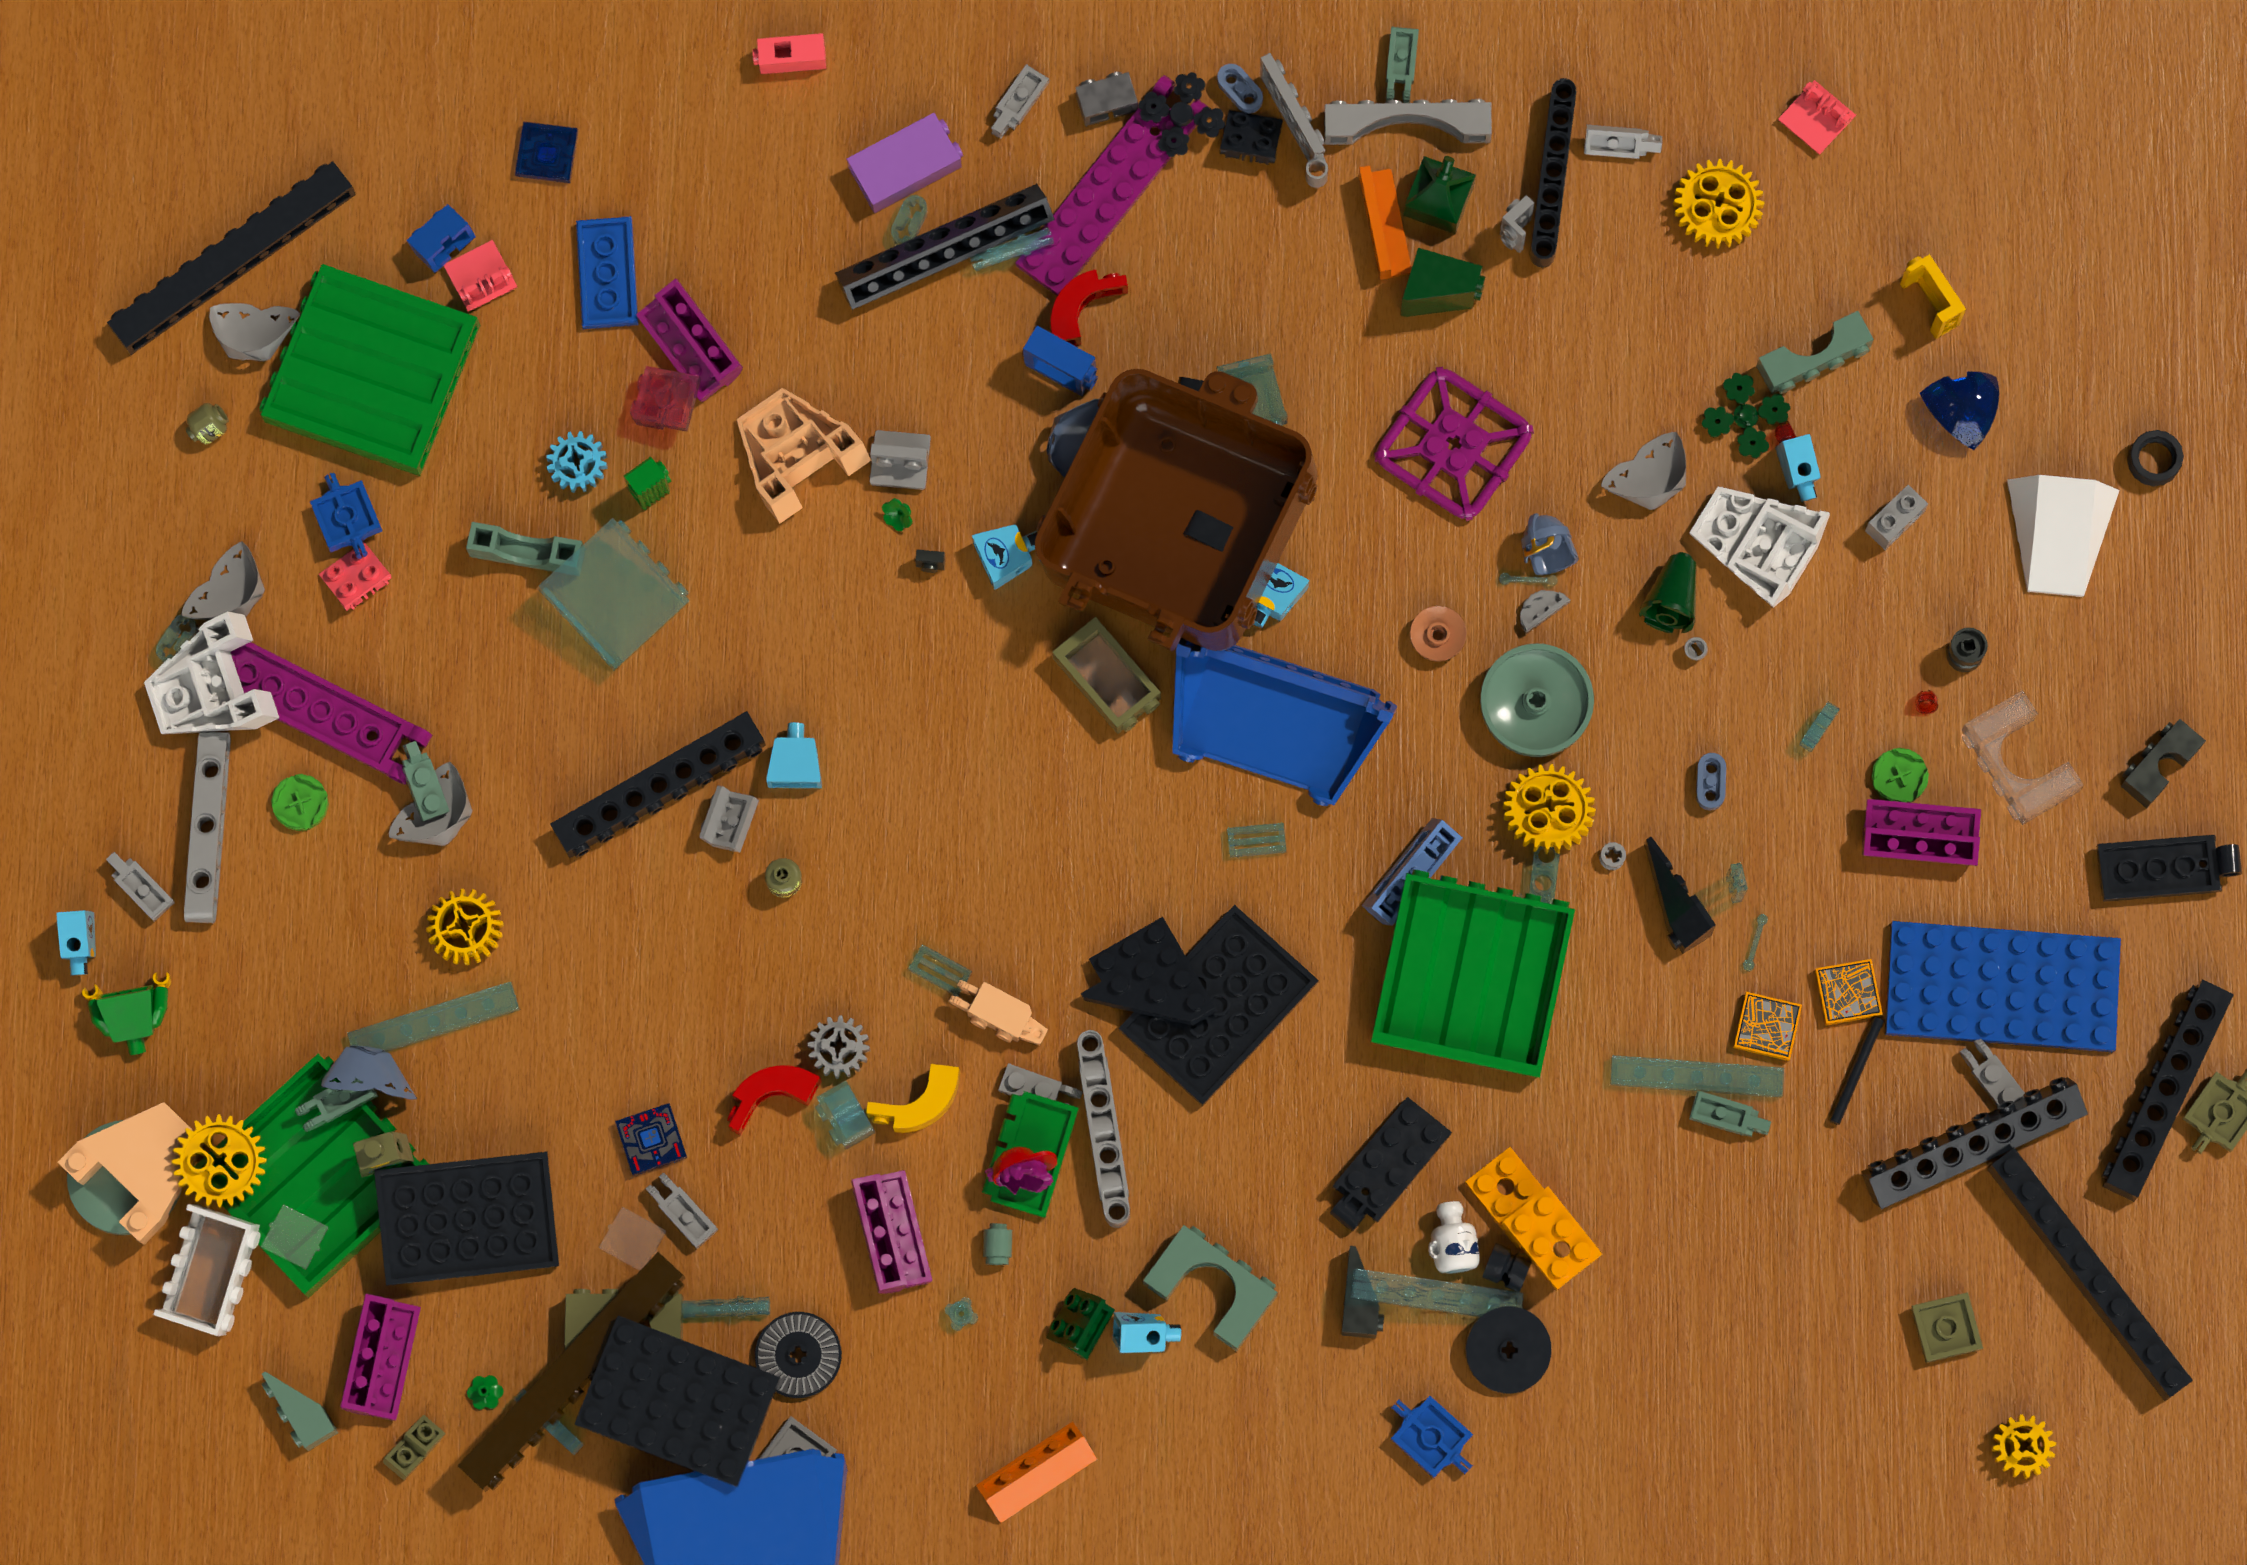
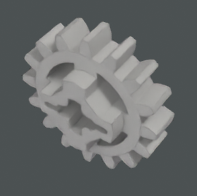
M839 1015L837 1022H833L831 1017H827L828 1025L824 1026L819 1022L817 1025L820 1031L818 1033L811 1031L810 1033L811 1037L815 1039V1042L808 1043V1048L815 1050L809 1054L810 1060L818 1059L814 1066L816 1069L825 1067L823 1072L825 1076H828L833 1071L836 1079H839L840 1072H845L847 1077H851L850 1069L854 1068L859 1072L861 1070L858 1064L859 1061L867 1062V1057L863 1055V1052H870V1046L863 1043L869 1040L868 1035H860L863 1031V1026L858 1025L854 1028L853 1018L844 1023L842 1015ZM834 1030V1034L828 1039H823L828 1032ZM846 1030L851 1032L858 1042L849 1040L846 1037ZM840 1036L843 1046L846 1048H841L838 1058L832 1046H837ZM820 1052L829 1054L832 1057V1064L827 1062ZM850 1055H855L850 1062L844 1064V1060Z

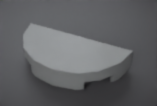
M1540 590L1530 595L1524 602L1520 613L1521 627L1525 635L1569 604L1571 600L1563 593Z

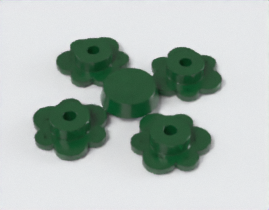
M1734 373L1732 378L1724 381L1723 388L1727 391V399H1735L1738 404L1742 405L1735 409L1733 415L1726 413L1725 408L1722 406L1717 407V409L1707 408L1704 412L1705 419L1702 421V427L1708 429V434L1711 437L1716 438L1721 433L1724 435L1730 432L1729 426L1735 421L1740 428L1745 429L1744 434L1737 438V442L1740 444L1739 453L1742 456L1747 457L1750 455L1752 458L1757 459L1760 453L1768 451L1769 443L1765 440V432H1757L1752 426L1757 423L1759 416L1766 419L1769 425H1773L1776 422L1779 424L1785 423L1788 420L1787 412L1790 410V404L1784 402V397L1781 394H1774L1771 398H1763V405L1759 407L1757 412L1755 407L1745 404L1748 398L1755 393V389L1752 387L1753 378L1750 375L1742 376L1740 373Z

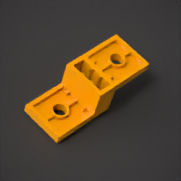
M1511 1147L1465 1181L1467 1187L1518 1251L1523 1248L1556 1291L1602 1256L1601 1251L1548 1186L1545 1189L1541 1186ZM1501 1180H1508L1513 1184L1514 1190L1511 1194L1503 1195L1498 1191L1497 1184ZM1563 1242L1568 1245L1570 1252L1566 1257L1561 1258L1554 1254L1553 1246L1556 1243Z

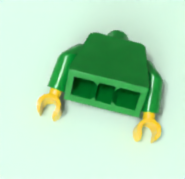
M157 972L153 974L152 978L155 989L153 985L103 994L101 989L94 984L96 991L92 996H89L88 990L84 988L82 994L89 1001L87 1005L92 1024L104 1036L111 1037L113 1042L127 1041L129 1055L146 1052L143 1037L153 1035L155 1028L161 1026L168 1008L167 988L171 985L169 973L166 972L167 978L164 982L157 981Z

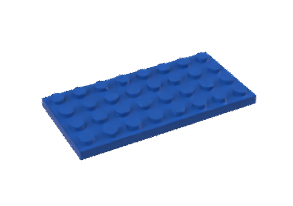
M1892 921L1885 1035L1972 1042L1982 1039L1985 1043L2115 1052L2121 938Z

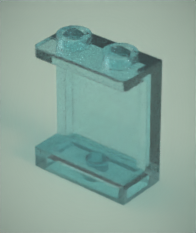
M1271 354L1217 367V371L1249 382L1255 387L1258 394V402L1252 414L1281 426L1287 424L1288 416L1283 406Z

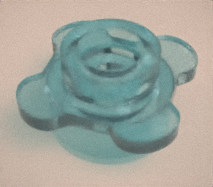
M963 1297L959 1302L948 1304L945 1307V1313L950 1316L952 1321L951 1327L956 1331H960L963 1326L969 1323L975 1324L978 1321V1315L973 1312L971 1308L972 1301L969 1298ZM961 1311L964 1312V1316L962 1317L959 1316V1312Z

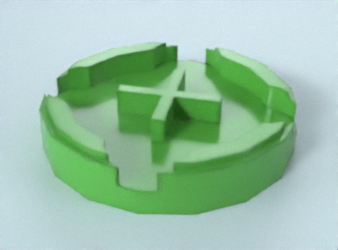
M1895 748L1879 756L1873 766L1871 780L1874 790L1885 801L1912 803L1922 795L1927 787L1929 773L1920 755L1910 749Z
M297 774L282 780L274 789L271 799L273 812L278 821L288 829L296 831L310 830L320 824L326 816L329 807L328 794L323 785L314 777L304 774Z

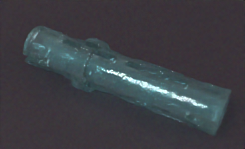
M1047 227L1027 236L1021 234L1016 240L990 248L970 257L971 262L983 259L981 262L972 264L973 268L977 272L1022 254L1025 256L1031 255V251L1054 244L1053 237L1041 240V238L1052 235Z
M737 1296V1298L683 1300L682 1302L683 1319L738 1316V1319L750 1315H770L771 1311L770 1297L744 1298V1296Z

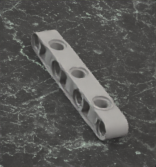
M200 732L198 737L184 905L185 922L215 923L230 757L229 732ZM212 766L218 767L219 770L216 776L210 778L205 776L208 768ZM205 822H214V827L210 832H201V827ZM209 877V884L206 887H196L199 878Z
M1087 1030L1081 1033L1077 1040L1080 1060L1078 1062L1100 1200L1103 1204L1106 1222L1114 1228H1121L1130 1219L1129 1192L1107 1057H1105L1101 1035L1094 1030ZM1087 1039H1094L1098 1042V1047L1094 1051H1086L1082 1047L1083 1042ZM1095 1095H1103L1107 1098V1103L1103 1107H1095L1091 1100ZM1104 1151H1113L1116 1154V1159L1112 1163L1102 1162L1100 1156ZM1119 1206L1125 1210V1215L1122 1219L1115 1220L1109 1216L1110 1210L1113 1207Z

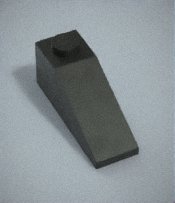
M1350 1246L1341 1335L1376 1339L1377 1331L1383 1332L1384 1314H1379V1304L1375 1294L1372 1293L1374 1291L1371 1284L1353 1282V1280L1370 1281L1369 1279H1363L1368 1278L1356 1246Z

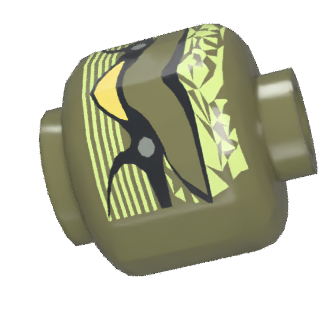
M204 403L187 415L188 427H186V432L194 442L199 440L203 444H210L226 433L229 420L219 405Z
M779 858L767 866L765 882L769 891L775 896L781 898L790 897L800 890L802 873L799 866L793 860Z

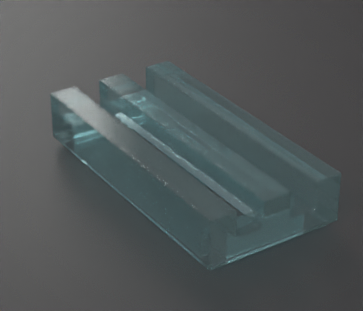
M1284 823L1227 828L1230 858L1286 853ZM1279 831V835L1234 839V835ZM1280 842V845L1235 849V846Z
M1731 864L1725 877L1727 882L1731 881L1728 889L1729 893L1733 892L1731 897L1733 904L1742 902L1748 887L1742 864Z
M923 944L908 968L910 972L959 997L962 991L959 987L955 988L918 968L919 963L957 984L959 980L967 982L972 974L971 970ZM924 954L963 974V977L960 978L923 958Z

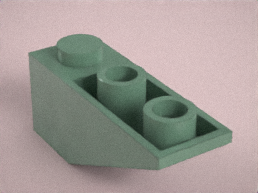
M262 1373L265 1382L261 1384L269 1398L275 1396L280 1406L276 1410L284 1423L289 1421L294 1431L290 1432L298 1447L303 1445L305 1449L310 1451L338 1434L329 1415L320 1404L269 1373Z

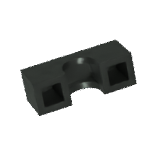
M2181 719L2175 725L2169 722L2159 733L2162 739L2155 746L2151 742L2140 755L2144 758L2138 766L2133 763L2122 775L2126 780L2121 787L2145 808L2151 805L2169 783L2160 774L2158 762L2162 759H2172L2184 767L2206 742L2205 739Z

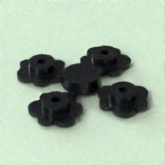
M1190 72L1188 75L1180 74L1176 77L1175 82L1177 86L1174 88V93L1180 96L1182 102L1174 104L1171 109L1165 104L1166 97L1163 95L1157 96L1154 92H1148L1144 100L1138 103V107L1141 110L1140 117L1143 121L1148 122L1152 120L1154 123H1159L1162 119L1161 117L1169 115L1171 122L1177 125L1172 127L1171 130H1164L1161 134L1162 138L1158 141V148L1166 152L1168 157H1174L1176 154L1182 156L1188 151L1187 143L1190 140L1189 136L1184 134L1183 129L1179 126H1186L1194 120V123L1198 126L1197 132L1199 134L1206 133L1210 138L1216 137L1219 134V129L1221 130L1225 127V122L1222 120L1223 111L1219 108L1211 110L1210 107L1206 106L1202 109V113L1199 112L1194 116L1193 108L1188 103L1192 102L1193 99L1199 100L1202 97L1201 91L1205 89V81L1197 78L1194 72Z

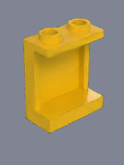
M1930 254L1924 258L1918 256L1906 264L1907 268L1903 273L1900 285L1903 289L1915 282L1920 285L1938 312L1930 329L1935 339H1938L1960 325L1966 308Z

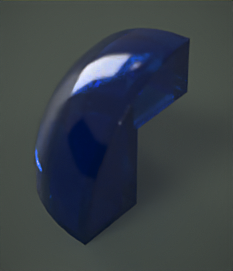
M1970 371L1967 372V377L1952 380L1950 376L1943 377L1922 390L1920 395L1936 420L1958 441L1968 448L1975 450L1989 432L1995 419L1999 404V384L1997 377L1994 375Z

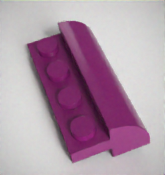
M675 278L655 294L656 299L636 315L697 398L704 402L724 385L728 387L740 375L743 366L679 280Z
M1866 799L1862 855L1978 866L1981 809Z
M905 1170L852 1179L851 1185L878 1293H894L905 1288L931 1283L933 1280Z
M365 1294L340 1405L341 1409L360 1415H370L396 1421L421 1307Z

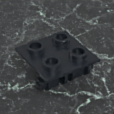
M1229 110L1220 154L1225 155V158L1239 159L1240 154H1242L1241 161H1244L1245 156L1249 155L1250 162H1253V158L1256 157L1255 162L1269 165V163L1275 164L1283 119Z

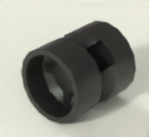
M1963 628L1956 632L1947 649L1946 658L1949 664L1960 672L1975 670L1981 664L1988 648L1985 635L1975 628Z

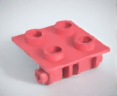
M1814 80L1812 83H1807L1803 88L1804 92L1778 120L1820 155L1854 119L1856 114Z
M493 240L444 265L468 312L517 288L512 274Z
M365 542L363 544L368 552L366 557L363 556L359 548L362 558L357 559L353 549L319 574L346 611L350 608L354 610L358 604L363 602L362 596L366 600L369 599L366 595L367 592L370 591L373 595L376 594L373 588L378 591L383 586L388 585V581L392 578L391 574Z

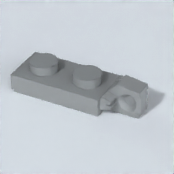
M1026 64L996 106V112L993 116L997 121L991 128L992 134L1001 139L1009 127L1015 130L1049 84V78Z
M1587 125L1584 147V154L1639 159L1640 156H1646L1647 152L1661 153L1662 136L1649 134L1647 130Z
M115 852L106 859L116 870L111 875L115 879L114 881L154 922L175 903L136 861L129 858L124 862Z

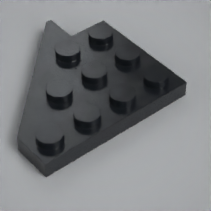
M1163 917L1089 958L1101 982L1080 993L1084 1001L1192 1026L1217 1012Z

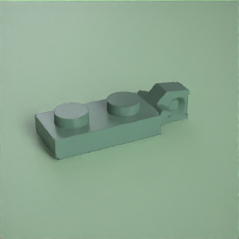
M416 741L403 745L407 759L402 761L404 766L402 770L421 821L450 812L427 752L421 754Z
M1697 1091L1689 1118L1696 1122L1752 1137L1753 1131L1768 1135L1771 1121L1758 1118L1759 1111L1754 1110L1753 1107L1702 1091Z

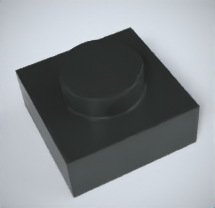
M916 549V567L928 573H936L938 569L945 570V552Z

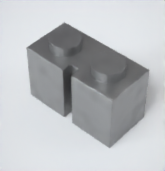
M1114 72L1107 75L1105 79L1098 81L1094 79L1086 80L1080 83V86L1075 87L1076 98L1085 126L1109 120L1108 112L1111 111L1114 118L1134 113L1138 109V101L1129 72L1123 74L1122 72Z

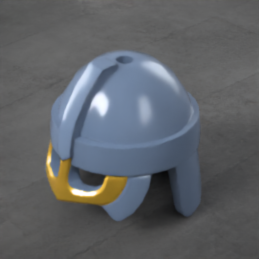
M1535 513L1529 517L1521 544L1525 564L1528 562V557H1530L1536 575L1559 572L1578 562V554L1571 540L1572 537L1568 527L1550 515L1539 516V514Z

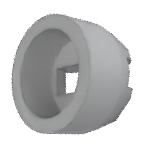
M1693 637L1685 644V653L1692 660H1701L1708 653L1706 642L1699 637ZM1696 643L1702 652L1700 656L1697 655L1691 646L1692 644Z

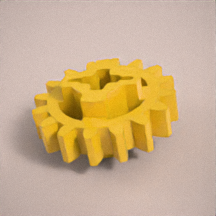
M2020 1414L2017 1422L2012 1417L2008 1418L2007 1424L2009 1427L2001 1424L1998 1429L2002 1434H1995L1992 1438L1999 1442L1998 1445L1992 1447V1451L1999 1452L2000 1455L1995 1459V1462L2003 1461L2005 1465L2002 1471L2005 1472L2009 1468L2013 1469L2012 1474L2015 1478L2020 1472H2023L2025 1479L2030 1477V1471H2033L2036 1476L2040 1475L2041 1470L2039 1466L2047 1469L2050 1464L2046 1459H2053L2055 1457V1454L2049 1451L2050 1448L2056 1446V1442L2049 1441L2048 1439L2053 1434L2052 1430L2047 1432L2043 1430L2046 1424L2044 1421L2039 1425L2035 1424V1416H2031L2028 1421H2025L2024 1415ZM2017 1428L2031 1429L2028 1433L2022 1434L2014 1431ZM2039 1437L2043 1445L2042 1452L2038 1449L2037 1439ZM2005 1441L2010 1444L2011 1454L2009 1456L2005 1450ZM2027 1441L2029 1443L2027 1447L2029 1451L2020 1452V1443ZM2027 1459L2034 1463L2028 1466L2017 1464L2018 1461Z

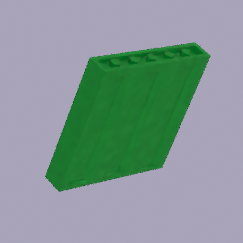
M322 264L319 272L315 271L310 283L312 289L309 297L305 296L301 303L300 311L302 314L299 321H296L291 328L290 337L292 339L290 344L282 350L280 362L282 363L279 371H275L271 377L270 387L272 388L268 397L265 396L261 402L259 409L261 416L267 424L421 476L480 328L479 320L476 316Z
M1413 869L1412 874L1406 873L1370 1042L1540 1078L1575 909L1569 908L1570 902L1553 899L1552 904L1541 902L1542 896L1525 893L1524 898L1513 896L1514 890L1497 887L1496 892L1485 890L1486 884L1469 881L1468 886L1457 884L1458 878L1441 875L1440 880L1429 878V872Z
M319 1053L244 1120L242 1129L245 1131L253 1127L250 1137L260 1136V1141L256 1144V1147H265V1151L258 1155V1157L266 1158V1163L258 1165L259 1168L265 1170V1175H256L261 1184L260 1186L251 1184L254 1194L250 1195L244 1192L243 1203L237 1197L233 1198V1207L229 1206L227 1200L222 1203V1206L231 1216L260 1225L258 1245L307 1298H310L380 1233L375 1174L361 1177L353 1143L397 1130L386 1117L381 1121L374 1112L378 1109L369 1101L329 1123L325 1122L311 1131H305L303 1125L307 1121L321 1115V1112L316 1107L309 1113L298 1116L295 1109L314 1099L313 1096L328 1089L322 1087V1079L334 1064V1061L329 1056L323 1059ZM337 1077L329 1081H336L337 1083L341 1082L337 1079ZM227 1138L223 1139L215 1148L226 1146ZM410 1144L411 1151L414 1153L416 1149ZM212 1151L208 1153L214 1159V1167L221 1165L234 1180L239 1178L236 1173L225 1165L224 1160L226 1157L218 1158ZM237 1154L232 1158V1164L236 1168H244L248 1164V1159L242 1154ZM413 1155L414 1162L396 1168L427 1165L429 1163L424 1158L419 1162ZM206 1158L201 1159L194 1168L201 1169L207 1164ZM216 1175L212 1178L211 1184L217 1189H222L226 1187L228 1180L223 1175Z

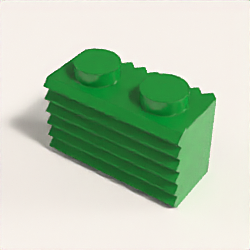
M651 456L624 475L629 492L643 510H647V506L651 507L652 503L656 504V500H660L661 497H665V494H669L668 484L672 482L668 476L669 472L660 460L655 462Z

